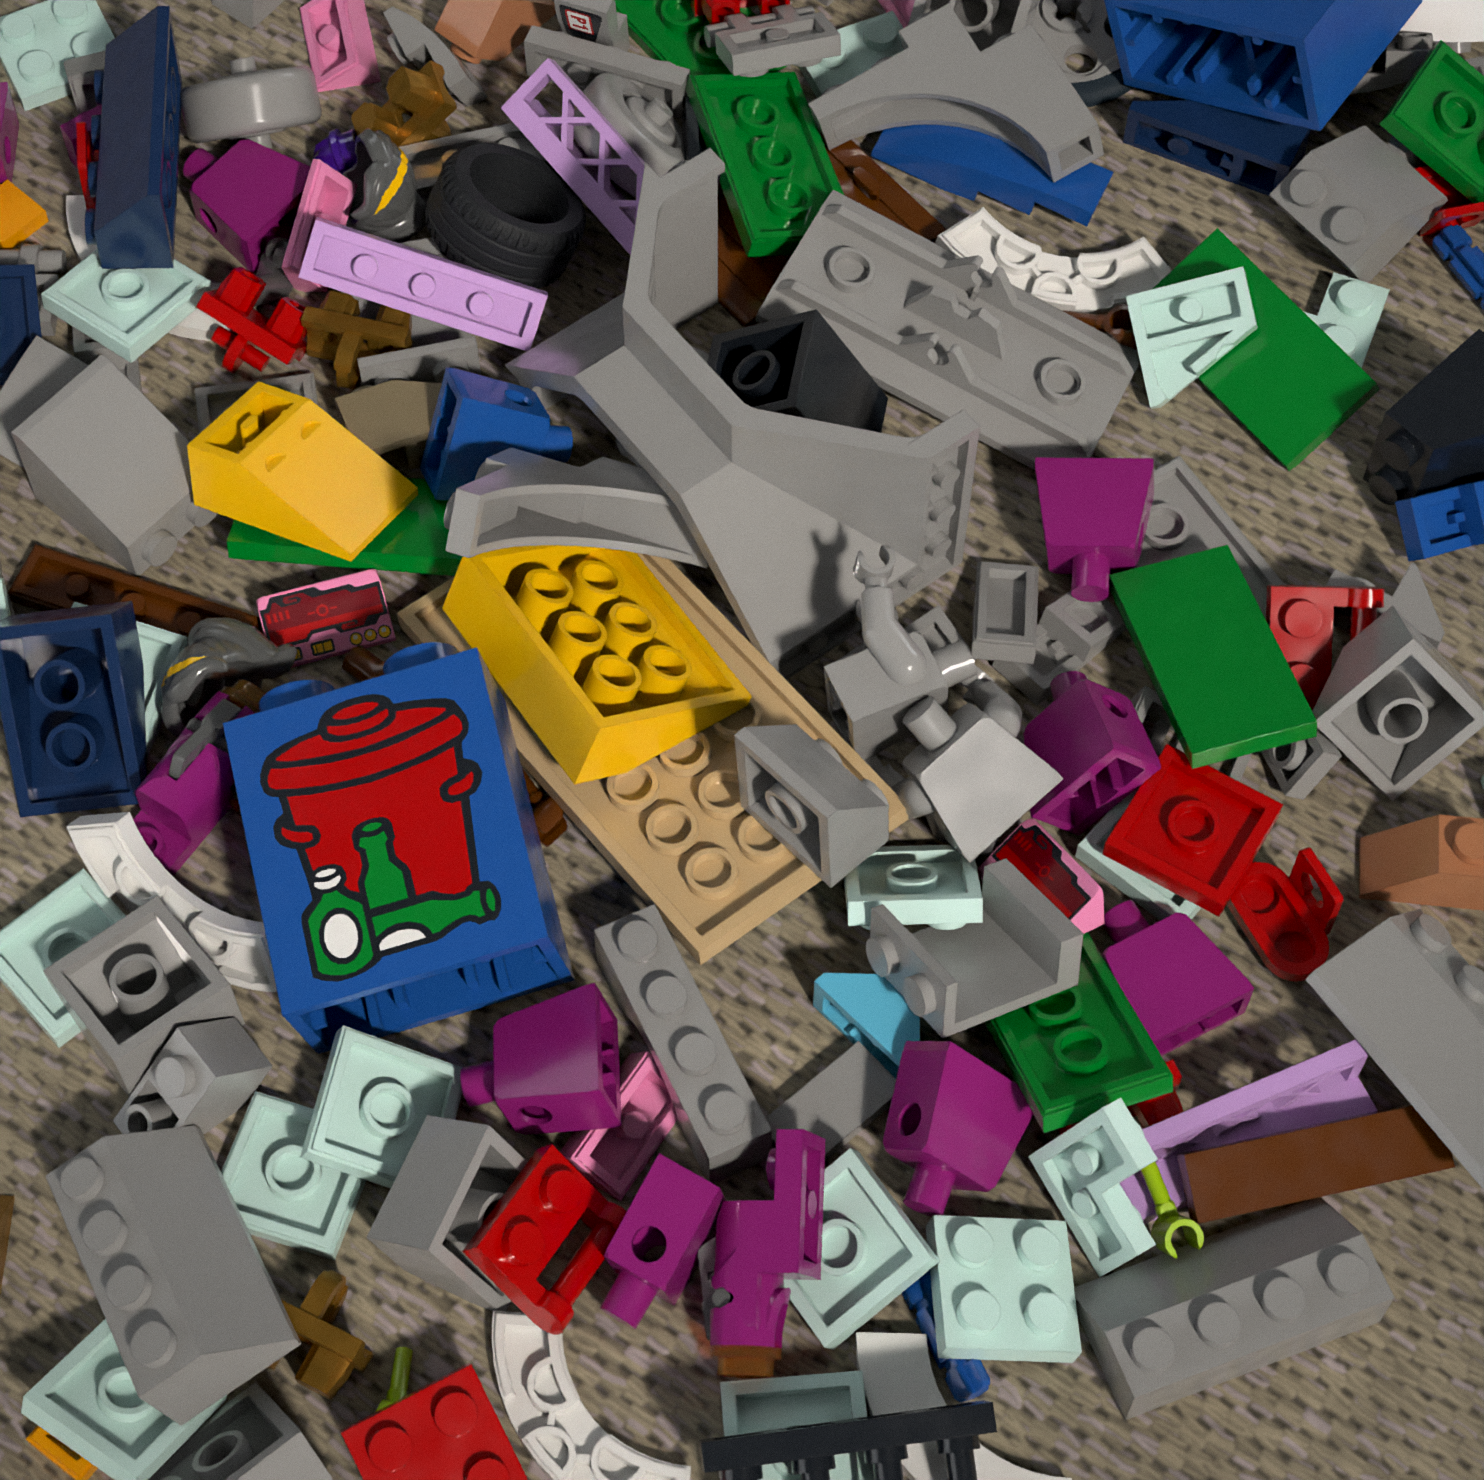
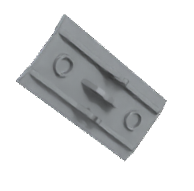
M835 190L830 193L768 293L755 318L756 322L764 323L817 309L880 388L942 421L947 420L964 409L980 425L979 441L1034 470L1035 457H1091L1140 363L1137 350L1116 342L1111 336L1010 283L1002 267H996L992 274L980 268L983 262L981 256L976 255L962 258Z

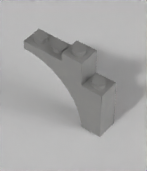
M949 3L933 12L918 16L910 25L899 30L904 48L903 51L894 56L880 59L869 70L844 84L830 87L819 98L808 103L820 136L829 150L860 136L893 127L909 125L961 127L995 137L1017 148L1036 162L1049 175L1053 183L1104 155L1097 121L1032 24L1015 33L1001 36L992 46L980 52Z
M512 447L487 457L486 461L478 469L475 480L456 488V491L451 495L444 513V526L446 529H449L445 551L466 558L510 547L562 545L628 551L672 559L703 568L710 567L677 506L646 470L606 457H601L582 467H576Z

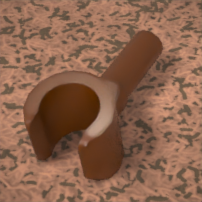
M1118 305L1112 308L1107 315L1063 310V312L1095 329L1108 333L1116 342L1135 350L1137 349L1135 337L1128 331L1132 328L1128 305Z
M522 767L540 842L544 846L549 847L568 828L567 821L563 817L564 812L550 795L545 797L543 792L538 790Z

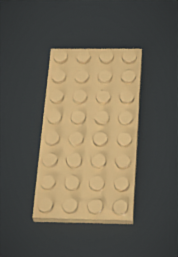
M637 553L752 695L748 706L627 773L574 785L496 680L495 682L506 702L521 764L646 905H656L666 927L694 959L702 965L822 881L810 868L741 807L734 734L743 727L797 724L812 739L817 740L820 738L828 742L838 753L843 766L860 781L868 779L882 791L889 804V833L906 822L908 814L898 795L669 559ZM454 577L397 613L401 629L416 645L441 642L453 645L459 652L472 649L442 609Z

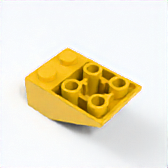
M259 381L187 444L194 505L350 562L418 495L417 486L311 399Z

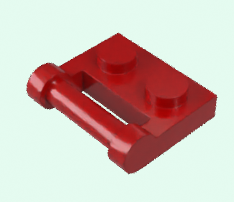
M1267 585L1266 621L1312 711L1331 674L1334 607H1352L1351 641L1377 619V608H1384V588L1368 586Z
M550 1144L535 1151L462 1252L534 1324L547 1333L560 1335L574 1317L573 1304L605 1260L606 1249L627 1211L615 1203L608 1202L556 1147ZM580 1218L591 1231L548 1291L536 1279Z

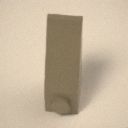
M390 380L374 386L359 387L349 394L335 398L339 422L398 472L402 473L418 468L421 465L442 383Z

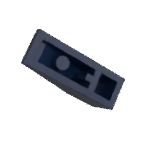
M1192 100L1133 101L1128 110L1123 143L1269 196L1301 161L1311 129Z

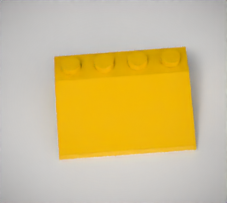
M537 545L497 549L471 558L462 557L442 607L471 648H478L492 676L574 785L627 773L748 706L752 695L638 554L634 552L582 546Z

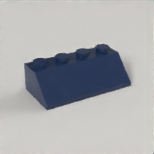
M170 6L155 7L109 42L105 50L104 69H95L94 72L95 100L97 105L102 104L101 115H92L91 118L92 146L94 150H99V160L89 161L88 164L89 193L91 197H96L95 209H86L85 235L88 245H97L102 269L174 268L182 77Z

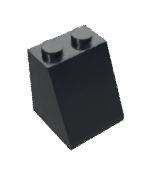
M817 309L713 335L707 364L745 404L756 409L882 432L888 397Z
M1478 329L1385 412L1363 476V480L1369 484L1373 495L1382 503L1394 505L1399 500L1484 479V332Z

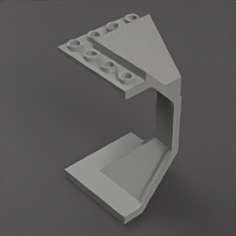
M709 148L690 160H683L675 164L662 177H659L645 162L625 292L508 362L505 366L517 378L519 386L527 387L536 392L545 409L570 394L579 397L677 506L749 637L751 644L787 680L862 630V624L856 614V605L859 600L861 602V593L865 590V584L859 582L853 573L858 551H862L864 560L869 566L882 568L886 565L879 556L881 545H888L894 549L896 562L892 575L887 580L888 588L893 590L895 607L962 563L980 425L962 409L923 435L901 437L756 409L745 404L676 330L718 304V175L725 172V163Z

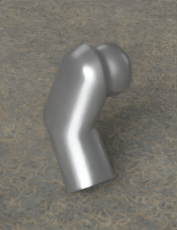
M278 237L266 244V252L260 258L256 274L266 283V286L254 306L281 300V298L287 297L291 293L293 286L281 268L289 239Z

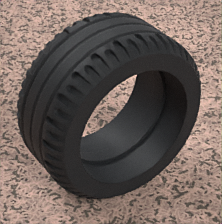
M481 143L460 148L446 160L426 202L425 220L431 237L449 260L533 288H542L554 283L566 270L583 237L586 226V213L578 195L552 166L536 156L514 147Z

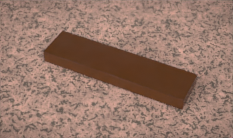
M37 544L33 547L8 591L11 602L41 612L71 608L74 602L92 606L132 601L136 621L188 637L191 628L197 622L206 618H231L255 626L258 630L261 627L260 618Z
M1411 1104L1176 1154L1189 1218L1197 1224L1455 1168L1452 1152Z

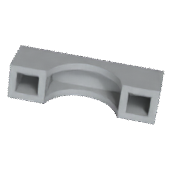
M650 905L595 929L596 961L624 1017L629 1018L634 1023L647 1044L670 1095L679 1126L706 1180L715 1184L767 1160L771 1150L772 1130L656 905Z

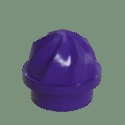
M339 129L331 130L325 139L315 145L313 159H320L341 174L353 167L356 163L355 143L357 135L355 129L343 133Z

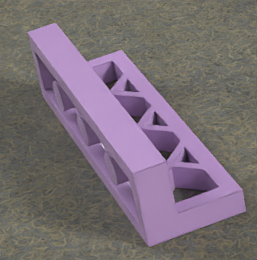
M547 58L504 103L501 109L631 256L645 162L554 60ZM551 80L563 91L562 117H552L544 106L534 99ZM575 106L585 117H574ZM574 126H594L600 133L599 159H590L573 140ZM611 147L622 159H611ZM611 167H630L637 175L636 200H626L610 182Z
M320 217L315 219L298 278L526 352L531 349L548 297V292Z
M1355 1039L1142 1129L1147 1142L1158 1158L1156 1164L1171 1201H1174L1177 1210L1187 1207L1176 1154L1378 1111L1358 1077L1368 1057L1367 1052ZM1141 1170L1120 1182L1132 1205L1139 1211L1144 1225L1156 1220L1158 1217L1154 1209L1155 1205Z

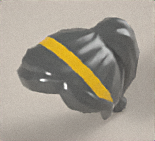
M369 128L364 130L356 137V163L342 174L358 185L346 226L396 243H403L425 227L426 201L416 192V179L413 167L405 153L383 131H373Z
M206 618L197 622L189 632L187 647L180 651L165 672L162 681V703L160 710L167 730L178 738L188 722L196 716L218 691L229 695L230 701L241 709L247 706L252 710L253 702L257 699L262 688L263 679L278 678L290 671L295 661L296 647L292 644H283L278 647L255 626L236 619Z

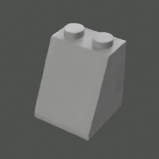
M102 354L11 432L35 498L136 577H139L151 565L157 567L164 564L174 553L178 540L195 525L197 527L207 525L217 514L194 505L187 444L190 441Z

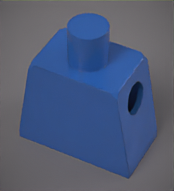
M446 367L420 465V470L435 500H449L456 491V488L475 480L478 469L486 461L487 457L511 447L565 463L569 460L573 448L572 431L568 426L550 425V416L536 392L527 387Z

